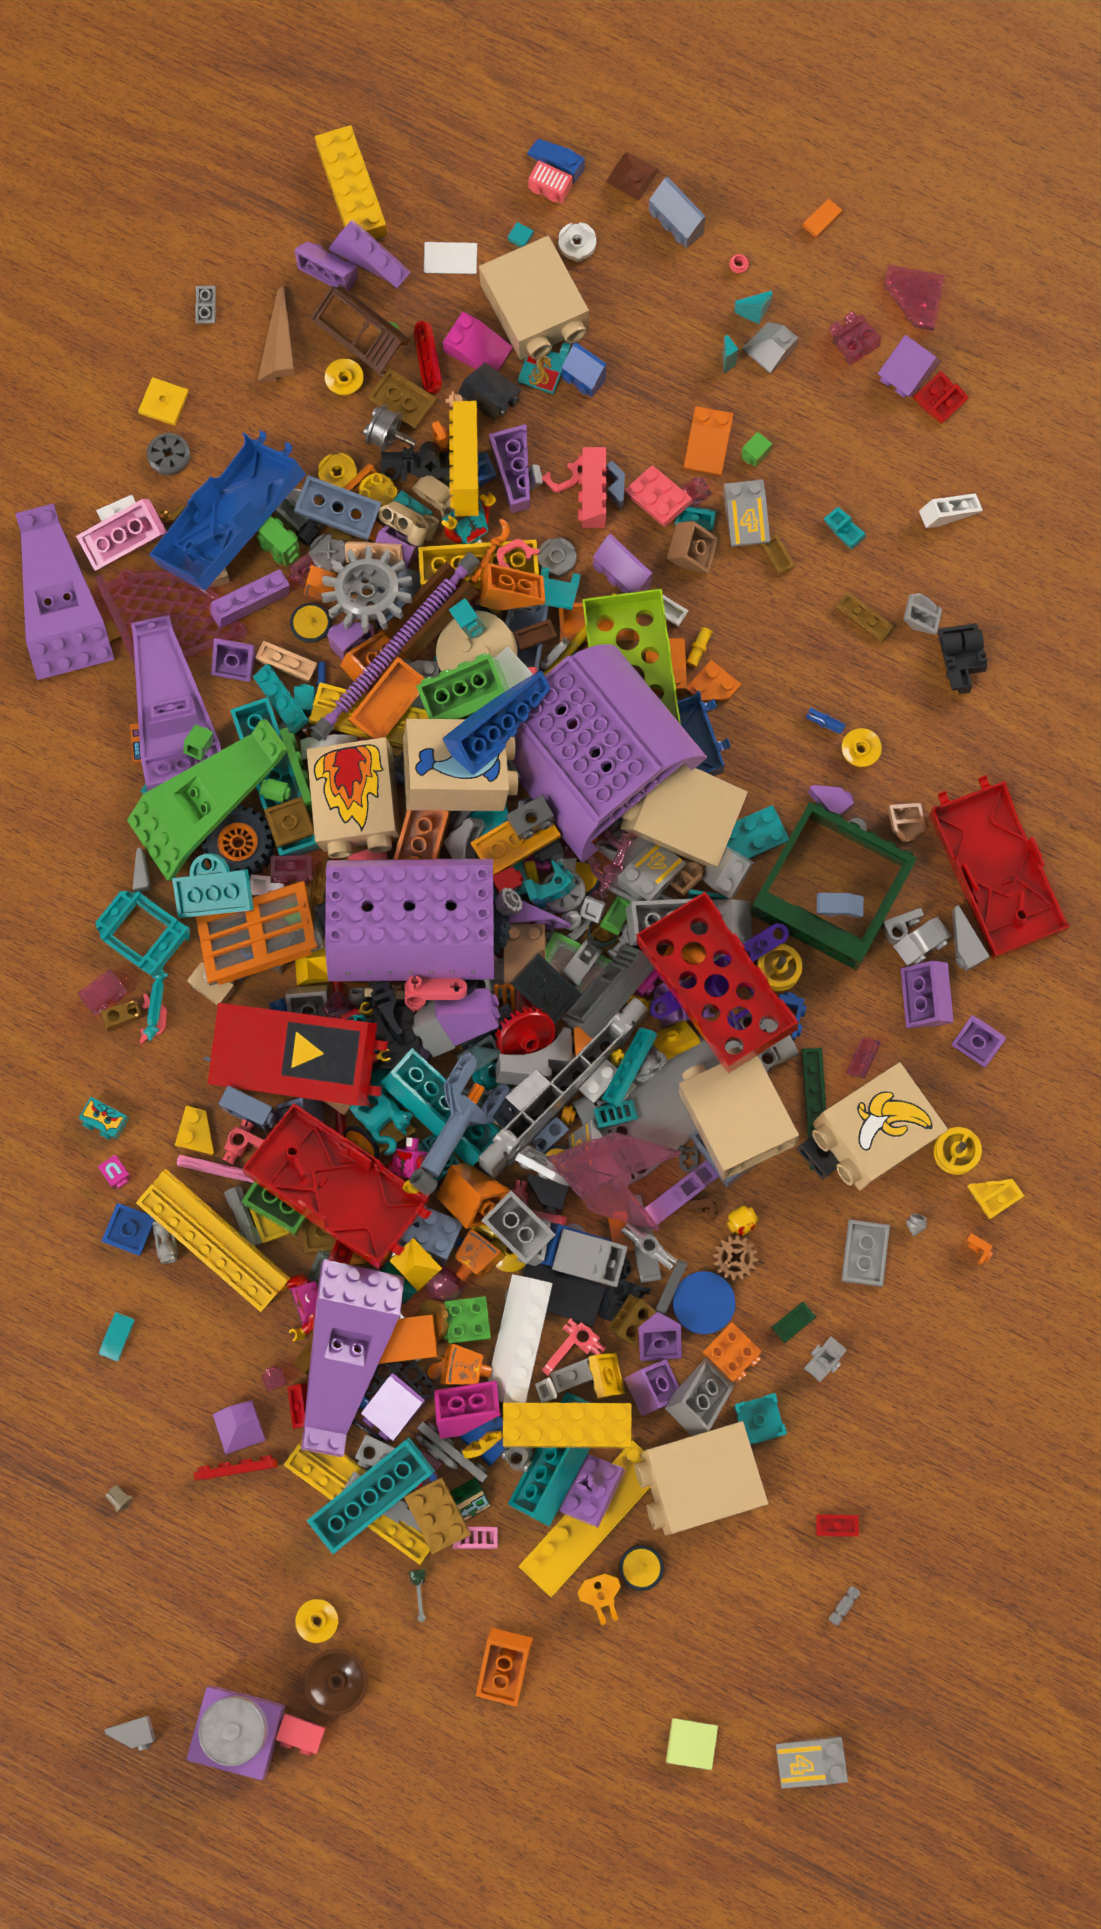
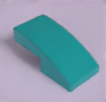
M836 507L824 518L825 523L851 550L866 538V534L839 507Z
M116 1312L106 1332L99 1354L118 1362L125 1343L131 1334L135 1319Z

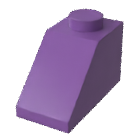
M812 785L808 792L816 803L821 804L825 808L824 810L830 813L836 812L843 816L854 805L852 795L848 791L844 792L842 788Z

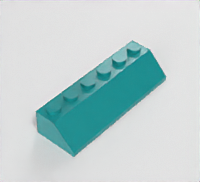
M411 1048L389 1071L380 1084L437 1137L439 1136L451 1115L444 1093L446 1079ZM492 1122L468 1126L453 1152L465 1163L473 1166L479 1161L478 1157L493 1143L494 1137L501 1130Z
M567 1391L561 1403H590ZM537 1448L531 1458L533 1461L531 1468L528 1472L523 1473L508 1505L550 1527L590 1448Z

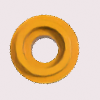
M570 1105V1107L564 1106L561 1122H565V1125H569V1122H574L576 1110H573V1105Z

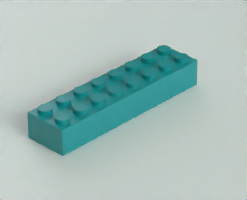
M268 697L230 710L240 740L252 734L260 720L267 719L283 742ZM286 751L280 762L264 778L265 780L270 778L288 783V787L291 788V794L289 799H285L284 802L302 797ZM263 780L256 786L264 809L282 804V802L266 799L263 795H260ZM314 835L277 849L283 862L319 850L320 847L315 842Z

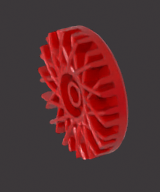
M523 1007L524 1013L520 1014L516 1010L515 1014L510 1013L512 1017L510 1021L505 1018V1022L500 1023L503 1028L502 1030L497 1029L498 1032L495 1033L498 1039L495 1040V1045L500 1054L525 1055L540 1051L552 1044L554 1040V1022L540 1008L534 1007L533 1011L530 1007L527 1010Z

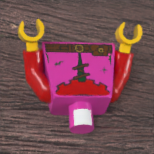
M407 1137L406 1148H396L390 1164L386 1167L390 1172L405 1181L403 1190L408 1194L419 1192L418 1189L410 1184L409 1179L412 1173L420 1168L428 1154L426 1151L418 1150L419 1138Z
M300 1274L290 1277L289 1281L278 1292H283L289 1288L302 1323V1328L290 1329L289 1334L295 1333V1338L292 1341L303 1340L305 1334H309L314 1330L318 1286L315 1281H309L305 1275Z

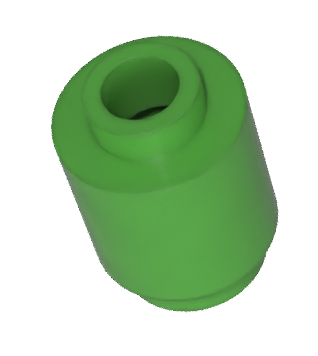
M270 778L263 780L260 795H263L264 798L284 803L285 799L288 800L290 797L291 788L288 787V783Z

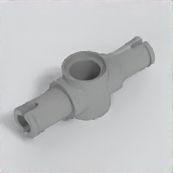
M627 1222L621 1230V1233L632 1240L643 1255L653 1260H658L669 1270L677 1262L678 1259H675L666 1252L654 1236L640 1232L630 1222ZM646 1241L654 1243L655 1248L652 1251L644 1249L643 1244Z

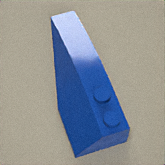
M539 671L503 692L442 738L451 756L471 774H475L505 749L506 742L510 737H514L517 733L516 729L522 722L527 720L532 708L537 707L550 690L543 672Z

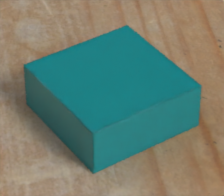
M517 222L508 235V241L519 247L526 246L532 238L534 231Z

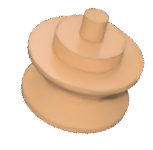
M452 391V395H449L446 403H450V407H452L453 401L467 400L459 394H454Z

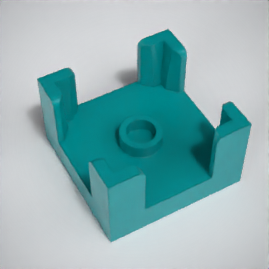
M775 1393L733 1405L738 1423L742 1421L744 1423L750 1445L787 1434L785 1425L782 1424Z

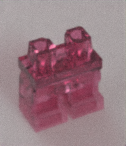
M853 311L844 317L847 325L843 327L839 321H836L830 325L829 329L833 335V343L844 354L849 366L863 358L864 354L867 355L878 348L881 341V336L865 321L864 316L858 317Z

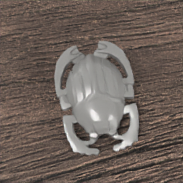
M652 1046L644 1059V1063L639 1068L635 1080L645 1082L655 1075L654 1072L658 1068L661 1070L667 1063L666 1055L659 1052L655 1046Z

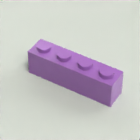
M279 569L211 602L210 613L219 628H222L288 596L290 584Z

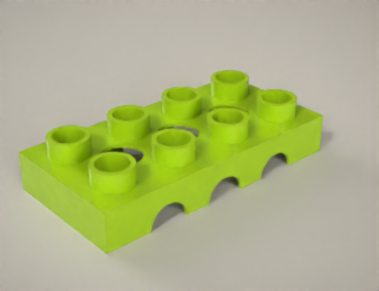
M662 589L582 599L588 647L602 644L615 645L632 666H637L643 670L645 675L644 681L651 689L657 688L664 693L663 698L660 699L661 702L681 725ZM642 614H648L653 618V622L648 626H641L636 620ZM607 619L612 621L614 626L610 631L604 632L598 629V623L601 620ZM623 629H633L639 635V644L632 650H623L616 643V636ZM648 651H653L659 656L658 660L651 664L644 662L641 657Z

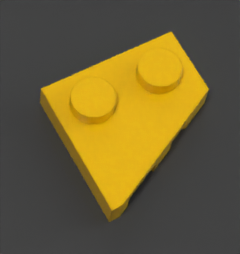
M189 1106L185 1107L175 1146L214 1156L211 1131L205 1110Z
M1013 1179L978 1184L972 1183L967 1186L989 1219L1024 1197Z

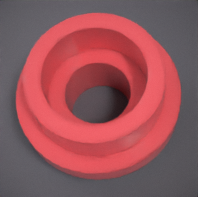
M737 254L731 258L729 266L733 272L743 273L748 269L749 262L744 255Z

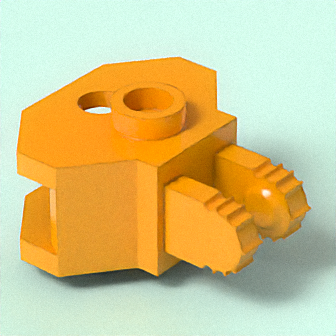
M602 1574L585 1580L577 1592L579 1599L582 1602L593 1605L594 1610L597 1611L601 1626L606 1624L601 1607L609 1605L612 1619L614 1621L619 1620L613 1604L615 1603L614 1597L621 1587L618 1578ZM595 1582L601 1583L600 1589L594 1588Z

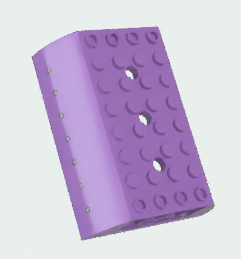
M493 858L328 860L326 865L325 929L328 980L396 981L408 980L411 976H414V979H416V976H419L421 979H494ZM411 902L416 907L413 911H406L404 905ZM449 902L457 904V908L453 911L447 910L445 906ZM365 903H371L374 908L370 912H365L362 910V906Z

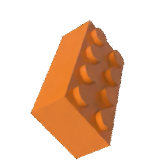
M407 810L393 860L438 859L452 811Z

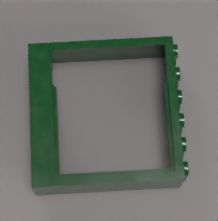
M809 802L754 901L751 915L769 925L777 923L785 925L791 937L857 971L917 858L914 857L912 852L897 848L895 843L878 838L876 833L864 831L857 823L845 821L840 814L824 810L825 808L821 804ZM808 818L901 867L862 939L798 905L794 906L768 892Z

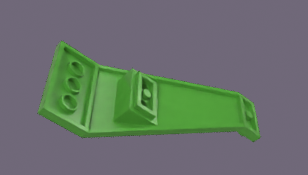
M267 719L260 720L252 734L144 793L128 817V823L167 881L176 877L190 854L267 776L288 750Z

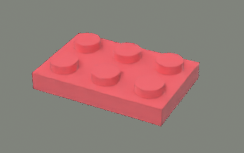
M653 465L624 489L625 494L663 527H666L693 503L692 498Z

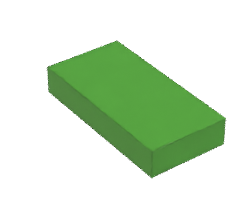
M617 895L600 927L619 935L627 921L626 907L630 904V901Z

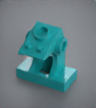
M551 860L555 875L550 883L540 885L532 879L524 882L530 901L539 909L547 907L546 904L568 895L576 886L572 881L575 877L567 868L563 871L565 866L560 861L556 863L554 860Z

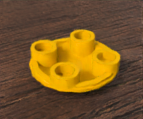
M374 473L362 480L358 494L380 502L381 508L396 498L397 488L389 477L384 474Z

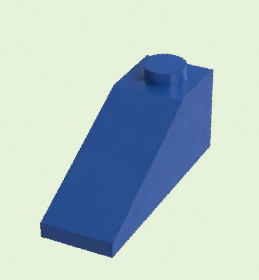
M537 139L527 152V155L536 161L539 160L572 175L573 184L585 170V158L569 148Z

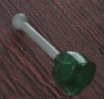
M426 1570L409 1571V1578L411 1583L417 1586L419 1608L417 1619L419 1622H424L426 1616L423 1614L421 1585L426 1580Z

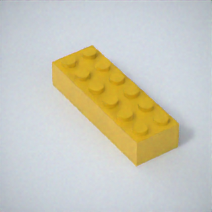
M346 126L315 136L317 150L344 227L351 220H354L374 239L387 236L386 223L352 126Z
M453 401V410H449V421L453 422L449 424V434L453 436V438L449 439L450 451L453 450V452L449 453L450 465H453V467L449 468L450 480H453L450 482V495H454L450 496L451 508L455 509V516H479L476 401Z
M522 540L530 548L537 549L536 540ZM506 541L496 546L488 563L499 565L497 559L498 549L512 541ZM491 543L418 547L421 587L446 561L455 570L459 566L458 563L468 552L481 561L484 554H486V549H490ZM515 548L503 556L504 562L511 569L539 575L537 555H532L527 560L524 550ZM477 566L470 575L467 574L464 578L475 589H480V578L482 576L484 569L482 570L481 575L478 577L479 580L477 584L471 583L470 578L474 576L475 571H477L479 566ZM458 583L455 585L457 590L461 587Z
M503 1403L504 1448H631V1403Z

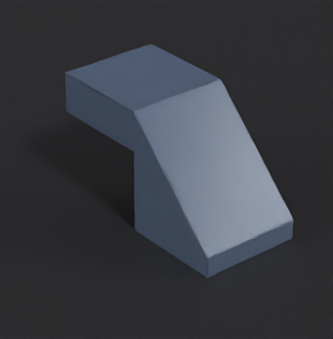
M611 460L606 465V474L615 483L607 489V496L621 509L623 508L625 473Z
M817 893V913L830 917L842 914L856 918L863 917L864 897L851 893Z

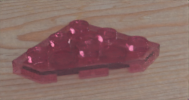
M888 265L884 282L885 288L914 327L934 331L945 275Z

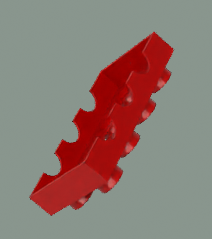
M706 892L636 934L638 946L728 1074L798 1030L797 1019L785 1002L779 999L773 992L765 974L759 966L757 967L751 961L744 945L737 935L728 929L721 913ZM697 922H702L707 925L708 930L702 935H697L691 931V926ZM690 942L700 943L706 950L705 959L695 965L685 962L681 952L686 944ZM665 943L670 944L674 951L669 956H661L656 951L658 946ZM725 954L731 959V963L726 967H719L713 960L717 955ZM715 974L724 976L729 983L727 993L721 997L710 996L704 988V983L709 976ZM684 976H692L696 979L697 983L693 988L686 989L679 984V981ZM746 986L754 991V995L750 999L743 1000L737 996L736 992L739 988ZM743 1007L749 1010L752 1015L750 1026L743 1030L732 1028L727 1020V1016L732 1009ZM708 1008H714L719 1012L720 1016L715 1021H707L702 1017L703 1011ZM765 1019H771L776 1022L778 1027L775 1031L768 1033L760 1028V1023ZM730 1041H737L741 1043L743 1050L739 1054L733 1055L726 1051L725 1046Z

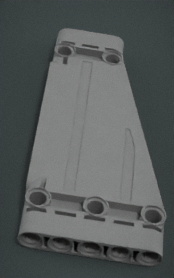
M633 998L622 1012L617 1013L577 1056L494 1137L493 1143L478 1157L480 1168L486 1175L496 1180L507 1166L514 1164L518 1153L530 1145L539 1132L579 1093V1088L606 1059H610L613 1051L622 1047L631 1038L632 1032L647 1018L648 1009L641 1001ZM603 1044H608L609 1047L604 1052H601L600 1047ZM594 1059L595 1061L591 1064L588 1060ZM581 1074L575 1081H573V1075ZM552 1103L546 1110L544 1109L545 1105Z
M747 1013L738 1019L743 1029H746L743 1026L745 1020L752 1021L751 1013ZM765 1019L760 1023V1028L768 1033L775 1031L778 1027L776 1022L771 1019ZM701 1035L698 1036L700 1044L669 1059L661 1070L658 1068L654 1072L655 1075L648 1081L639 1082L634 1079L633 1083L637 1088L625 1101L633 1099L638 1120L599 1130L621 1173L620 1176L611 1181L616 1191L638 1180L645 1179L672 1156L680 1146L687 1143L691 1139L689 1135L696 1130L679 1095V1083L684 1081L682 1074L689 1068L699 1064H704L706 1070L721 1064ZM789 1035L760 1053L758 1057L766 1072H769L774 1066L798 1055V1050ZM730 1041L726 1044L725 1049L728 1051L735 1047H741L743 1050V1046L737 1041ZM770 1056L773 1062L765 1064L762 1061V1057ZM583 1096L573 1101L572 1105L582 1125H585L593 1119L596 1123L593 1113L594 1108L610 1105V1103L598 1099L595 1102V1107L586 1096ZM624 1106L627 1117L631 1116L629 1107ZM617 1108L619 1119L623 1118L621 1109ZM610 1110L609 1114L612 1121L615 1120L613 1110ZM605 1112L601 1113L604 1121L607 1122ZM619 1128H624L628 1134L622 1138L617 1136L616 1131ZM619 1150H620V1152H621V1154H622V1156H623V1158H624L625 1161H623V1159H622L620 1153L618 1152ZM639 1164L644 1165L646 1172L638 1174L635 1171V1166ZM628 1168H629V1170H630L632 1176L634 1177V1179H632V1177H631V1175H630V1173H629V1171H628Z

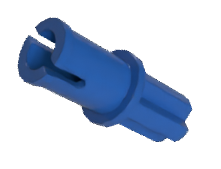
M811 707L806 715L807 720L821 725V728L825 727L838 734L844 731L845 724L830 717L828 713L827 715Z

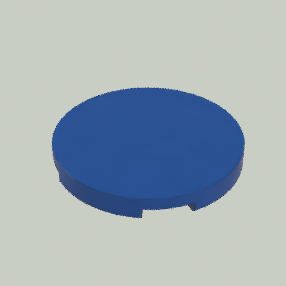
M706 1271L696 1272L684 1278L677 1286L673 1296V1309L677 1320L687 1330L696 1334H711L724 1328L731 1320L735 1310V1296L731 1286L721 1276Z

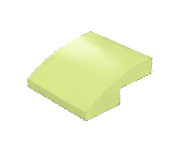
M672 1718L666 1762L712 1770L718 1726Z

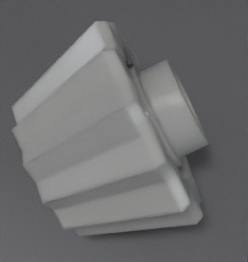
M506 887L500 891L495 900L496 909L506 916L519 913L522 910L521 905L523 903L517 892Z

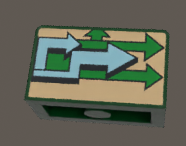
M476 1477L450 1492L464 1521L491 1507Z

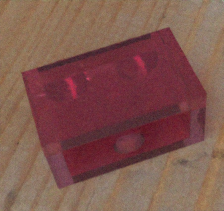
M109 969L77 994L91 1013L96 1016L97 1014L101 1015V1011L108 1009V1006L113 1002L117 1003L122 1000L127 991Z

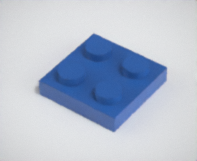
M117 1203L102 1242L141 1257L153 1228V1222L156 1220L149 1214Z

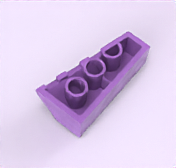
M354 220L347 224L329 247L330 251L390 282L396 288L411 273Z
M526 424L489 434L490 448L511 514L530 509Z

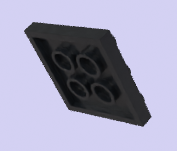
M408 1007L394 1008V1019L402 1031L400 1035L401 1040L395 1041L377 1013L380 1009L370 1008L373 1009V1014L365 1016L367 1022L377 1023L375 1040L388 1042L387 1049L389 1052H384L382 1058H391L388 1062L377 1060L376 1063L372 1064V1070H391L411 1048L421 1056L420 1036L417 1037L412 1028L414 1025V1015L417 1013V1010L414 1013Z

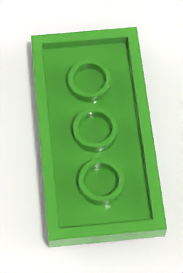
M287 728L281 729L280 734L284 745L288 749L287 754L308 814L312 813L311 791L308 788L310 781L306 769H303L305 767L300 752L296 751L299 749L294 734H289Z

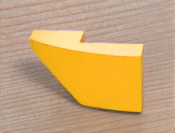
M486 1432L479 1440L472 1441L462 1451L464 1458H473L485 1453L503 1437L502 1432Z

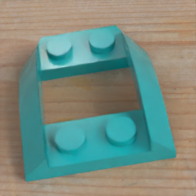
M120 891L95 922L101 940L152 977L163 974L160 970L184 940L189 942L190 928L158 907L139 891L132 893ZM136 905L167 927L144 957L113 936L114 932Z

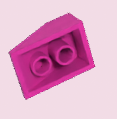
M465 312L461 313L443 341L444 353L474 369L479 368L486 362L497 372L513 349V346L480 320Z
M497 1381L434 1390L436 1422L440 1439L462 1436L500 1416Z

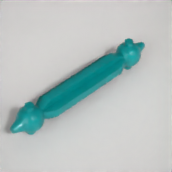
M163 968L160 970L163 974L152 977L155 979V982L152 985L149 1003L148 1026L143 1030V1033L148 1037V1041H151L159 1032L156 1025L159 1022L164 990L163 981L168 977Z

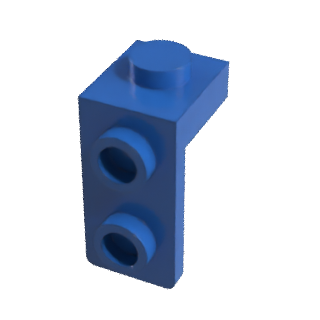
M784 992V994L779 995V999H782L788 1008L797 1010L795 1018L798 1021V1030L791 1034L792 1040L795 1041L796 1036L800 1037L802 1025L799 1024L800 1017L805 1015L806 1005H803V998L796 997L794 993Z

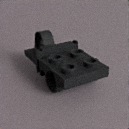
M431 441L423 443L420 447V452H413V447L406 449V446H403V452H381L382 474L391 480H395L401 473L402 481H407V473H411V476L419 478L425 476H435L438 478L450 476L449 452H439L438 445ZM389 467H393L396 469V472L392 475H389L385 472V470Z
M977 623L940 628L937 633L945 667H947L946 676L950 680L952 691L958 690L959 694L970 693L972 683L969 674L986 672L987 658H985L986 652L983 650L984 639L982 631L978 629Z

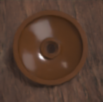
M330 1649L321 1652L309 1663L304 1675V1691L307 1699L314 1708L328 1715H343L354 1710L364 1699L368 1688V1674L364 1664L355 1654L344 1649ZM335 1677H339L341 1679L340 1685H335L333 1683V1679Z

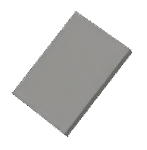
M848 1220L841 1282L883 1287L890 1225Z

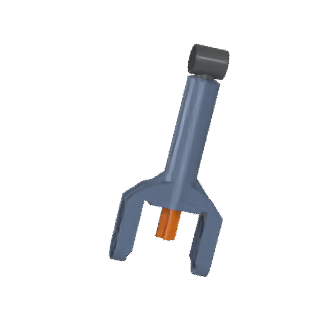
M469 1052L460 1057L444 1084L445 1100L450 1108L451 1115L420 1168L415 1170L409 1179L410 1184L424 1195H429L436 1189L437 1180L434 1178H438L467 1127L495 1122L494 1114L504 1098L512 1092V1089L507 1084L502 1083L492 1089L481 1109L476 1104L484 1092L482 1085L474 1083L467 1097L460 1094L477 1067L476 1057Z

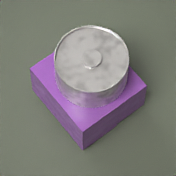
M213 1685L206 1687L187 1760L259 1780L265 1779L268 1774L276 1737L286 1705Z

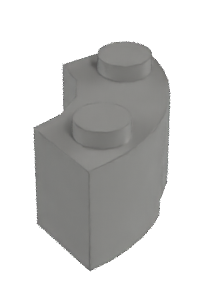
M936 917L905 936L894 945V948L907 966L912 963L917 965L926 959L925 955L934 949L941 950L948 944L947 940L952 935L940 919Z

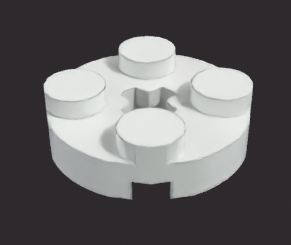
M580 222L579 224L570 223L566 225L559 233L558 247L561 253L566 258L575 262H582L590 257L596 248L594 230L589 225ZM580 238L581 244L575 245L573 239L578 240Z

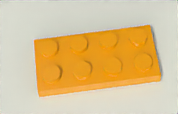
M531 816L527 818L526 821L528 823H534L536 822L537 818ZM506 821L470 844L479 859L493 858L494 876L559 839L561 834L553 823L550 828L546 830L540 829L535 832V835L530 839L519 841L511 825Z

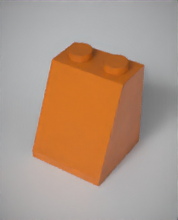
M461 1163L451 1165L448 1169L436 1198L468 1229L485 1225L482 1219L511 1190L471 1165Z

